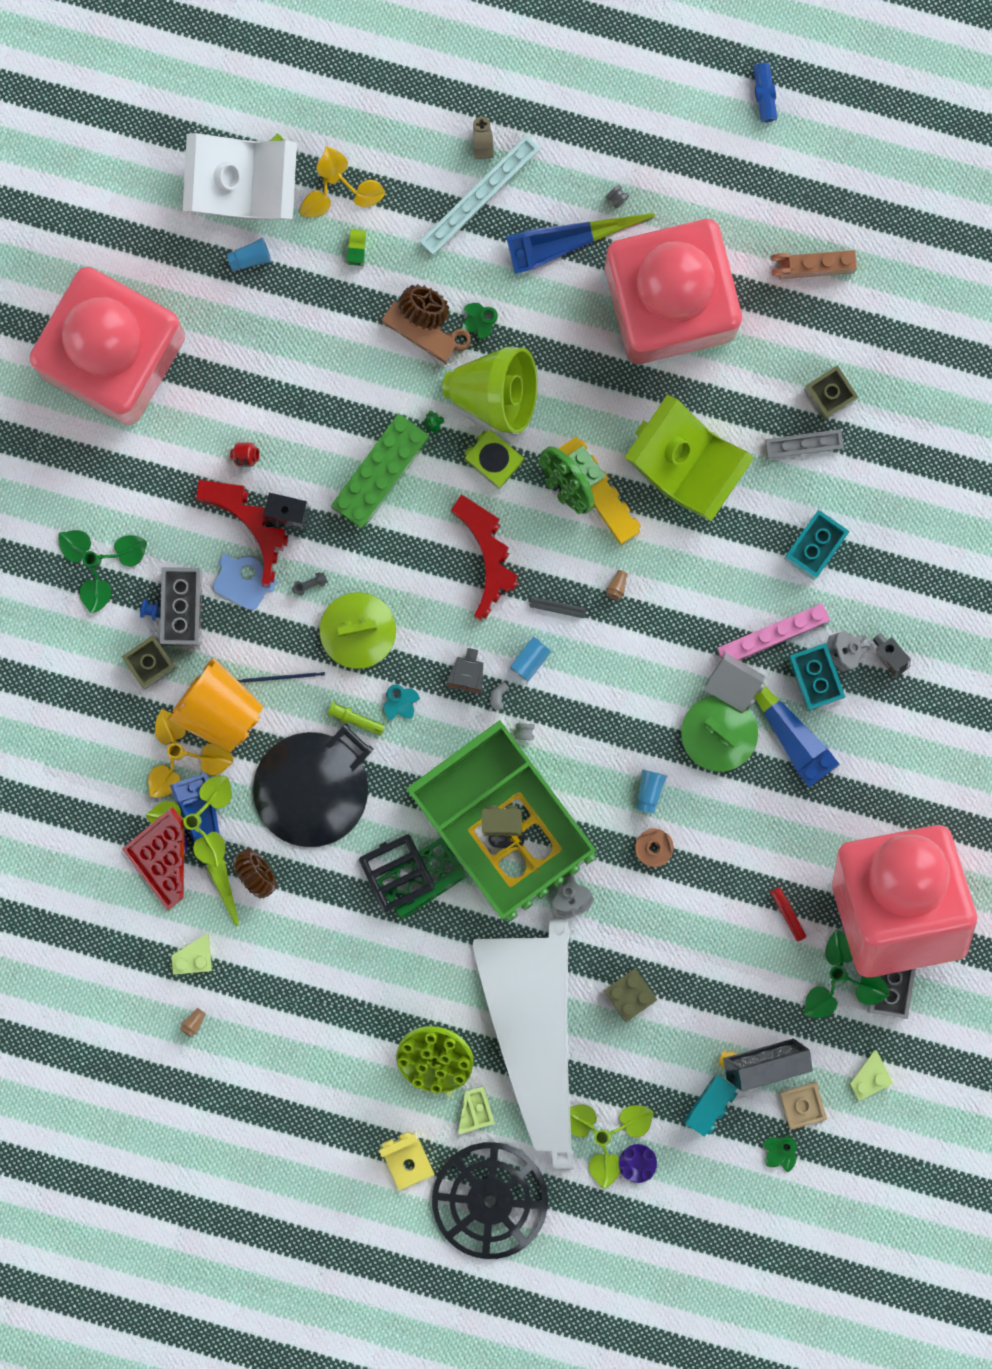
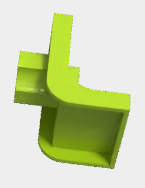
M668 394L649 422L642 421L635 432L638 438L624 457L662 494L678 505L709 521L713 520L754 459L747 451L711 432L678 399Z

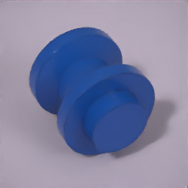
M144 599L140 618H144L145 615L151 616L153 621L160 618V602L152 605L148 604L147 599Z

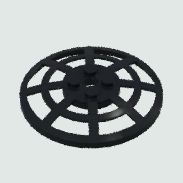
M482 1142L461 1149L444 1164L434 1184L432 1208L439 1230L455 1248L472 1257L499 1259L521 1251L537 1236L546 1218L548 1192L541 1171L525 1153L507 1144ZM490 1148V1160L476 1162L466 1167L460 1159L472 1151ZM498 1149L515 1154L523 1159L527 1165L518 1172L509 1164L497 1161ZM454 1163L461 1173L454 1181L450 1194L439 1193L442 1179ZM489 1166L488 1178L478 1181L471 1173L480 1167ZM497 1167L509 1171L514 1176L506 1183L497 1179ZM532 1170L541 1187L542 1201H531L530 1191L524 1177ZM466 1178L472 1185L468 1195H457L456 1192L459 1184ZM518 1182H520L523 1188L525 1200L513 1199L510 1189ZM487 1196H493L496 1199L494 1206L489 1207L485 1204L484 1200ZM438 1201L450 1202L451 1214L457 1225L449 1231L446 1230L440 1218ZM455 1202L467 1203L470 1214L463 1220H460L457 1214ZM512 1208H524L520 1220L515 1225L508 1217ZM530 1208L542 1209L535 1229L526 1238L519 1229L527 1220ZM476 1220L484 1224V1234H476L469 1230L467 1226ZM503 1222L509 1229L504 1234L491 1236L492 1225ZM463 1231L469 1237L483 1241L482 1253L465 1248L453 1237ZM514 1235L521 1243L508 1251L490 1254L491 1242L502 1241Z

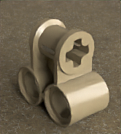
M478 117L473 122L475 160L494 158L490 121L486 117Z

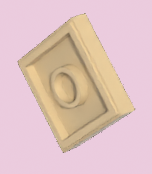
M817 1082L779 1092L789 1130L827 1120Z

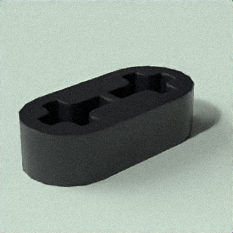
M522 834V836H518L519 838H522V842H519L520 846H523L525 841V838ZM489 836L488 838L490 845L495 848H507L514 843L507 841L508 838H512L511 836H499L506 839L505 841H499L498 845L495 844V841H491V838L495 836Z

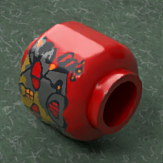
M238 442L230 451V458L237 467H253L259 461V448L252 442Z

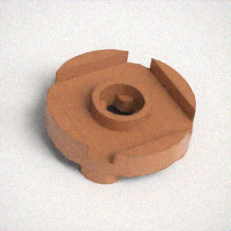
M656 828L648 829L641 833L635 844L636 856L644 865L650 867H659L666 864L674 850L671 837L664 831ZM652 842H654L655 845L660 846V848L657 849L658 853L649 851V847H651Z

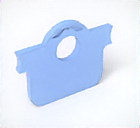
M223 553L222 559L218 562L222 569L214 582V590L219 595L248 610H254L259 606L266 591L273 592V588L278 581L275 580L274 583H271L270 588L263 587L262 577L264 569L257 559L243 557L236 560ZM246 565H250L255 569V576L251 580H245L241 577V569Z

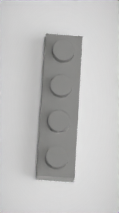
M841 429L765 439L768 459L844 448Z

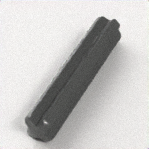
M531 597L529 604L531 608L584 618L586 609L583 607Z

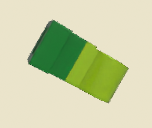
M351 229L346 259L347 265L364 266L366 230Z

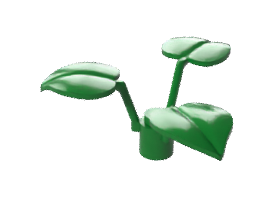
M73 530L59 532L58 534L59 545L63 555L71 562L78 563L83 559V563L90 567V571H92L95 577V581L87 580L80 588V598L90 613L100 611L111 598L110 584L106 581H99L95 568L101 565L102 559L119 557L121 564L132 567L141 562L147 547L145 539L139 536L128 535L119 538L115 542L114 549L117 554L99 555L93 551H88L91 548V539L87 533Z
M838 929L830 936L825 949L827 961L831 965H837L830 970V977L832 979L831 992L829 993V990L822 986L811 989L806 997L803 1014L811 1018H825L833 1014L838 1005L837 1000L832 997L836 983L844 984L849 981L859 986L856 989V997L859 1002L868 1006L875 1005L889 996L888 986L880 976H861L860 983L848 977L847 971L842 967L844 962L849 963L853 958L846 935Z

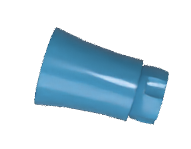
M263 237L227 254L232 271L272 262Z
M642 769L637 810L654 814L663 785L668 777L667 775Z

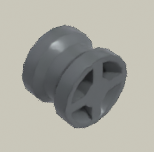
M617 185L605 198L611 200L614 208L617 209L628 199L629 195L622 191L620 185Z

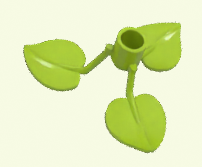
M215 776L204 782L200 788L199 796L202 800L207 801V803L197 813L189 814L185 818L181 817L187 829H195L196 832L203 836L194 843L193 850L195 856L200 861L214 867H218L223 861L225 841L219 833L211 832L206 835L199 828L202 822L200 814L210 804L217 809L229 804L232 798V789L227 776ZM163 801L149 811L146 817L152 824L168 809L173 807L179 816L181 815V809L173 801Z
M585 1104L570 1107L571 1133L577 1137H586L591 1129L595 1134V1142L604 1151V1155L596 1154L589 1162L590 1174L601 1188L604 1189L610 1186L620 1174L619 1157L615 1154L608 1155L606 1145L612 1139V1134L625 1128L627 1134L632 1137L645 1135L650 1129L654 1115L650 1108L641 1105L626 1107L619 1115V1119L624 1125L609 1132L606 1129L597 1131L593 1127L597 1121V1116L592 1107Z

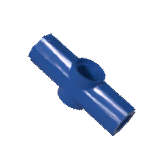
M759 63L753 65L756 84L755 97L756 102L759 104L761 122L765 123L773 122L778 118L775 104L776 90L774 83H772L770 63Z

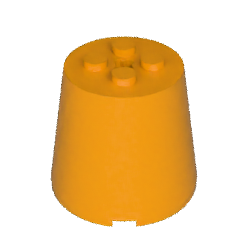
M212 657L203 668L204 672L201 677L197 676L173 709V714H170L167 720L230 753L237 744L240 745L248 737L249 732L247 731L257 724L260 719L258 715L264 706Z

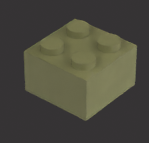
M838 365L807 384L804 388V391L824 421L858 399V395Z
M154 635L121 656L144 690L177 669Z
M495 805L486 806V809H482L483 836H522V810L518 809L515 805H508L506 809H498V806Z
M636 968L603 990L625 1022H628L657 1001V998Z

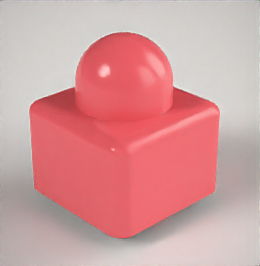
M712 219L697 220L619 239L609 245L604 269L625 353L630 362L645 364L727 344L735 339L742 323V312L721 230L717 222Z
M83 267L76 272L30 353V363L46 382L124 425H133L140 420L184 343L185 332L178 317L172 311L92 267Z
M933 825L850 841L840 846L834 869L832 890L856 971L860 975L876 977L957 961L967 956L977 923V913L952 834L947 827Z

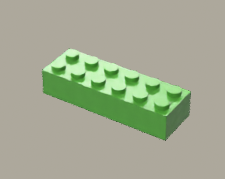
M398 413L331 504V508L363 531L429 441L430 435Z

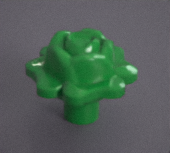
M432 410L426 414L424 419L426 429L434 432V434L438 433L440 424L444 423V418L442 416L438 417V414Z

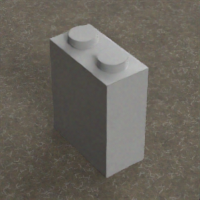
M725 652L707 680L704 690L744 713L746 708L750 709L755 702L753 698L755 694H760L763 690L765 676Z

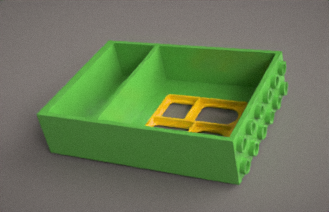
M500 720L406 788L503 922L506 920L511 922L518 916L517 912L522 908L524 911L533 905L532 901L537 897L539 899L545 897L549 893V888L552 886L557 888L565 882L564 877L568 874L570 876L575 875L580 871L579 866L583 863L588 865L596 859L597 850ZM515 799H519L530 813V817L522 822V832L533 824H538L552 844L551 853L543 859L534 858L524 845L520 846L519 842L521 841L518 836H511L512 838L509 839L510 842H514L513 844L503 848L495 855L490 854L475 833V829L482 824V809H486L488 805L498 806V809H503ZM514 850L519 851L526 862L525 872L517 878L507 876L499 866V861Z

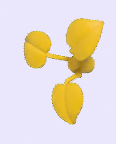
M326 146L323 155L317 163V172L321 177H324L322 180L324 192L322 194L321 191L315 190L309 193L300 206L299 214L303 217L324 215L331 206V200L326 197L328 194L327 183L335 184L339 179L356 194L353 201L360 207H370L377 204L384 197L385 190L375 180H366L358 186V191L355 190L341 175L348 168L346 157L336 149Z
M161 709L156 719L155 734L160 743L163 745L170 744L167 748V754L171 757V769L165 765H159L151 770L148 777L149 796L162 798L172 794L170 785L181 780L180 776L173 772L174 761L182 760L185 755L202 759V770L212 776L223 773L233 763V756L214 744H208L203 747V756L185 751L177 743L176 739H181L185 735L186 730L168 721V717L173 713Z

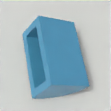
M533 636L510 666V669L529 682L551 651Z

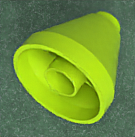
M502 348L456 367L453 372H447L443 378L442 391L445 398L451 399L454 405L500 432L521 433L530 423L535 410L538 390L537 370L534 358L526 348Z

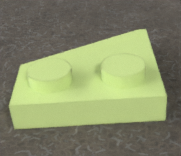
M209 934L203 935L171 955L173 975L212 971Z
M877 1050L871 1053V1056L850 1082L858 1101L893 1084Z
M484 1086L466 1091L459 1134L495 1124Z

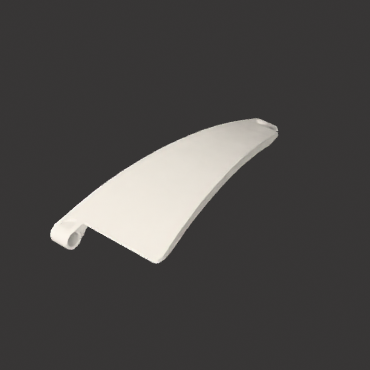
M570 918L550 919L549 938L475 939L473 941V951L486 1001L523 1119L534 1149L536 1151H552L554 1169H574L575 1154L571 1145L567 1036L568 942L572 928Z

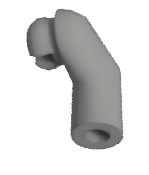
M504 681L490 694V704L495 710L503 708L502 695L510 689Z

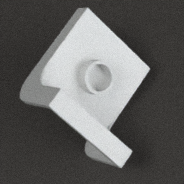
M198 133L187 134L183 211L253 220L293 219L297 142L247 141Z

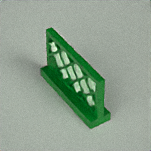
M441 838L419 851L420 856L428 858L426 866L428 872L439 873L437 881L434 882L435 889L414 899L415 902L409 905L405 903L395 908L402 920L467 878ZM440 844L444 849L442 857L432 856L433 848ZM431 858L441 860L439 871L429 869ZM414 859L377 879L380 887L384 885L382 882L388 878H400L401 869L404 867L412 868V871L418 869ZM444 861L452 862L456 867L451 872L442 871ZM413 879L409 881L407 892L399 891L395 888L390 891L393 892V896L389 892L385 894L390 902L395 900L396 893L405 895L410 893L412 882L422 884V887L425 886L424 880Z

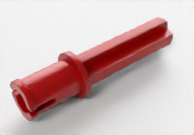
M781 887L770 891L778 906L777 910H780L796 941L799 942L805 939L806 934L790 906L791 902L786 899Z

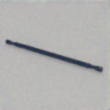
M325 672L247 678L238 681L245 683L315 677L319 675L325 676Z

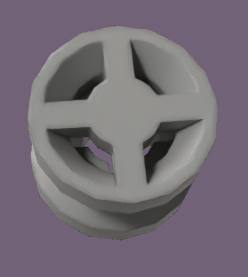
M516 723L517 734L515 739L534 740L532 733L535 724Z

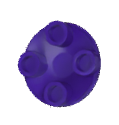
M633 1144L621 1153L619 1169L621 1174L631 1182H646L656 1172L657 1158L654 1151L642 1144Z

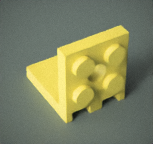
M411 1131L401 1134L399 1136L400 1139L396 1141L390 1139L381 1144L382 1147L379 1149L381 1156L385 1158L399 1191L435 1175L416 1132L411 1133ZM405 1160H413L415 1167L412 1170H406L403 1166Z

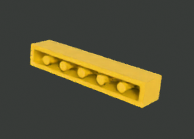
M576 436L558 449L566 455H570L581 446H584L586 449L588 447L583 439L579 440ZM591 455L594 462L598 464L596 458ZM606 475L591 487L594 507L620 546L640 534L639 528L641 525L636 518H631L629 507L625 502L621 503L618 498L620 496L619 492L614 486L610 487L607 482L609 478Z

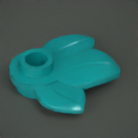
M397 684L391 685L387 689L386 696L388 700L384 704L386 716L390 720L395 718L397 714L405 718H413V703L420 700L418 693L411 688L404 689ZM394 691H398L400 695L399 697L394 698L392 696V693Z

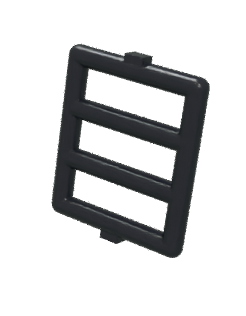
M409 834L388 844L384 842L379 845V848L359 858L360 865L382 911L385 913L405 903L409 905L415 902L414 899L435 889L431 876ZM406 843L410 853L373 871L371 870L368 861ZM414 859L418 869L388 884L379 886L376 877ZM422 876L426 884L425 886L387 903L383 894Z

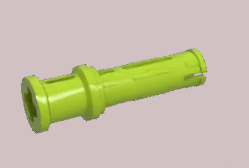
M334 700L327 714L328 717L333 716L342 720V723L349 722L381 736L385 725L353 712L351 707L346 708L336 704Z

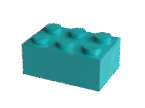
M818 509L784 559L813 580H816L850 531Z
M826 643L788 657L807 712L845 698Z
M715 1073L683 1122L704 1137L706 1134L710 1135L716 1127L714 1125L716 1119H721L727 1111L725 1109L727 1103H732L738 1093L735 1091L737 1088Z

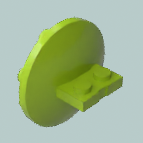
M362 592L348 593L334 600L325 610L320 622V639L325 651L335 662L352 669H364L378 664L390 653L396 639V623L389 607L376 596Z
M427 1026L410 1031L400 1041L396 1053L397 1066L405 1079L415 1088L435 1094L450 1092L463 1086L470 1078L474 1065L473 1054L468 1044L456 1033L441 1027Z

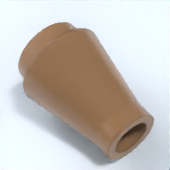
M617 570L616 575L606 588V595L608 597L620 600L624 596L628 576L626 572Z
M196 1008L181 1023L180 1030L191 1038L194 1034L197 1035L206 1013Z

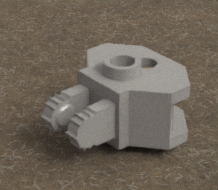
M842 631L828 637L827 647L835 668L844 672L858 667L860 656L864 652L871 650L870 646L861 647L860 645L861 641L867 639L866 634L853 637L848 632Z
M568 874L570 883L566 885L562 883L558 887V893L552 900V904L559 915L571 918L588 911L595 900L588 887L578 885L574 875L570 876Z

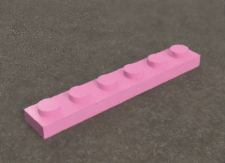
M823 603L718 647L717 650L721 658L726 652L740 661L829 623L830 618Z

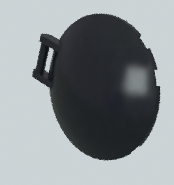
M347 723L334 736L317 732H306L289 736L275 744L259 763L253 783L255 807L265 826L283 841L302 847L328 845L347 835L362 817L368 798V780L362 762L373 752L374 748L365 744L352 732ZM343 735H346L363 751L360 756L340 739Z

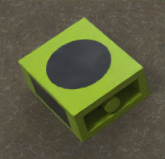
M489 429L487 432L483 431L478 436L477 440L479 442L474 447L471 445L464 453L466 455L465 461L500 490L524 462V458Z

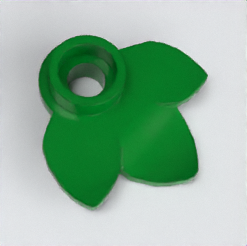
M470 303L464 306V310L469 317L465 320L462 329L468 332H477L479 339L488 337L492 332V325L498 319L497 311L492 307H483L480 303ZM491 314L492 318L490 320L485 319V315Z
M789 1136L782 1137L781 1139L776 1137L768 1138L762 1144L769 1151L765 1159L766 1166L778 1167L782 1165L786 1172L791 1171L797 1161L795 1155L797 1149L796 1141ZM789 1144L791 1148L787 1150L784 1148V1145Z

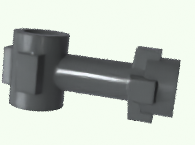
M324 572L316 573L315 578L306 582H294L293 593L302 596L305 590L316 585H320V587L325 586L328 581Z

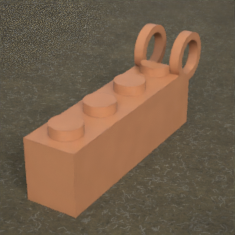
M855 250L800 255L778 253L770 256L771 261H777L778 269L772 270V276H779V279L852 274L857 270Z
M396 301L393 302L382 319L383 324L444 364L448 362L455 350L464 351L470 346V334L464 329H457L453 334L449 332L445 334L440 331L441 327L437 329L432 328L431 330L427 328L423 330L420 326L416 327L414 323L404 319V315L400 313L401 310L398 308L399 303ZM463 335L467 338V342L459 345L455 342V338Z

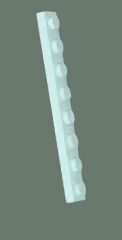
M526 135L420 240V244L434 256L540 151V148Z

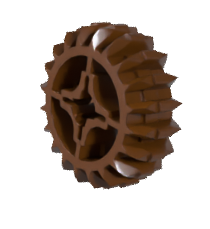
M419 284L416 286L411 285L403 291L399 298L398 308L401 310L400 313L404 315V319H408L416 327H422L423 330L425 328L431 330L432 328L437 329L441 327L449 314L448 301L444 300V296L439 295L438 291H433L432 287L429 289L425 285L422 287Z
M246 849L233 859V867L237 877L255 897L264 899L277 888L276 877L269 865L256 851Z

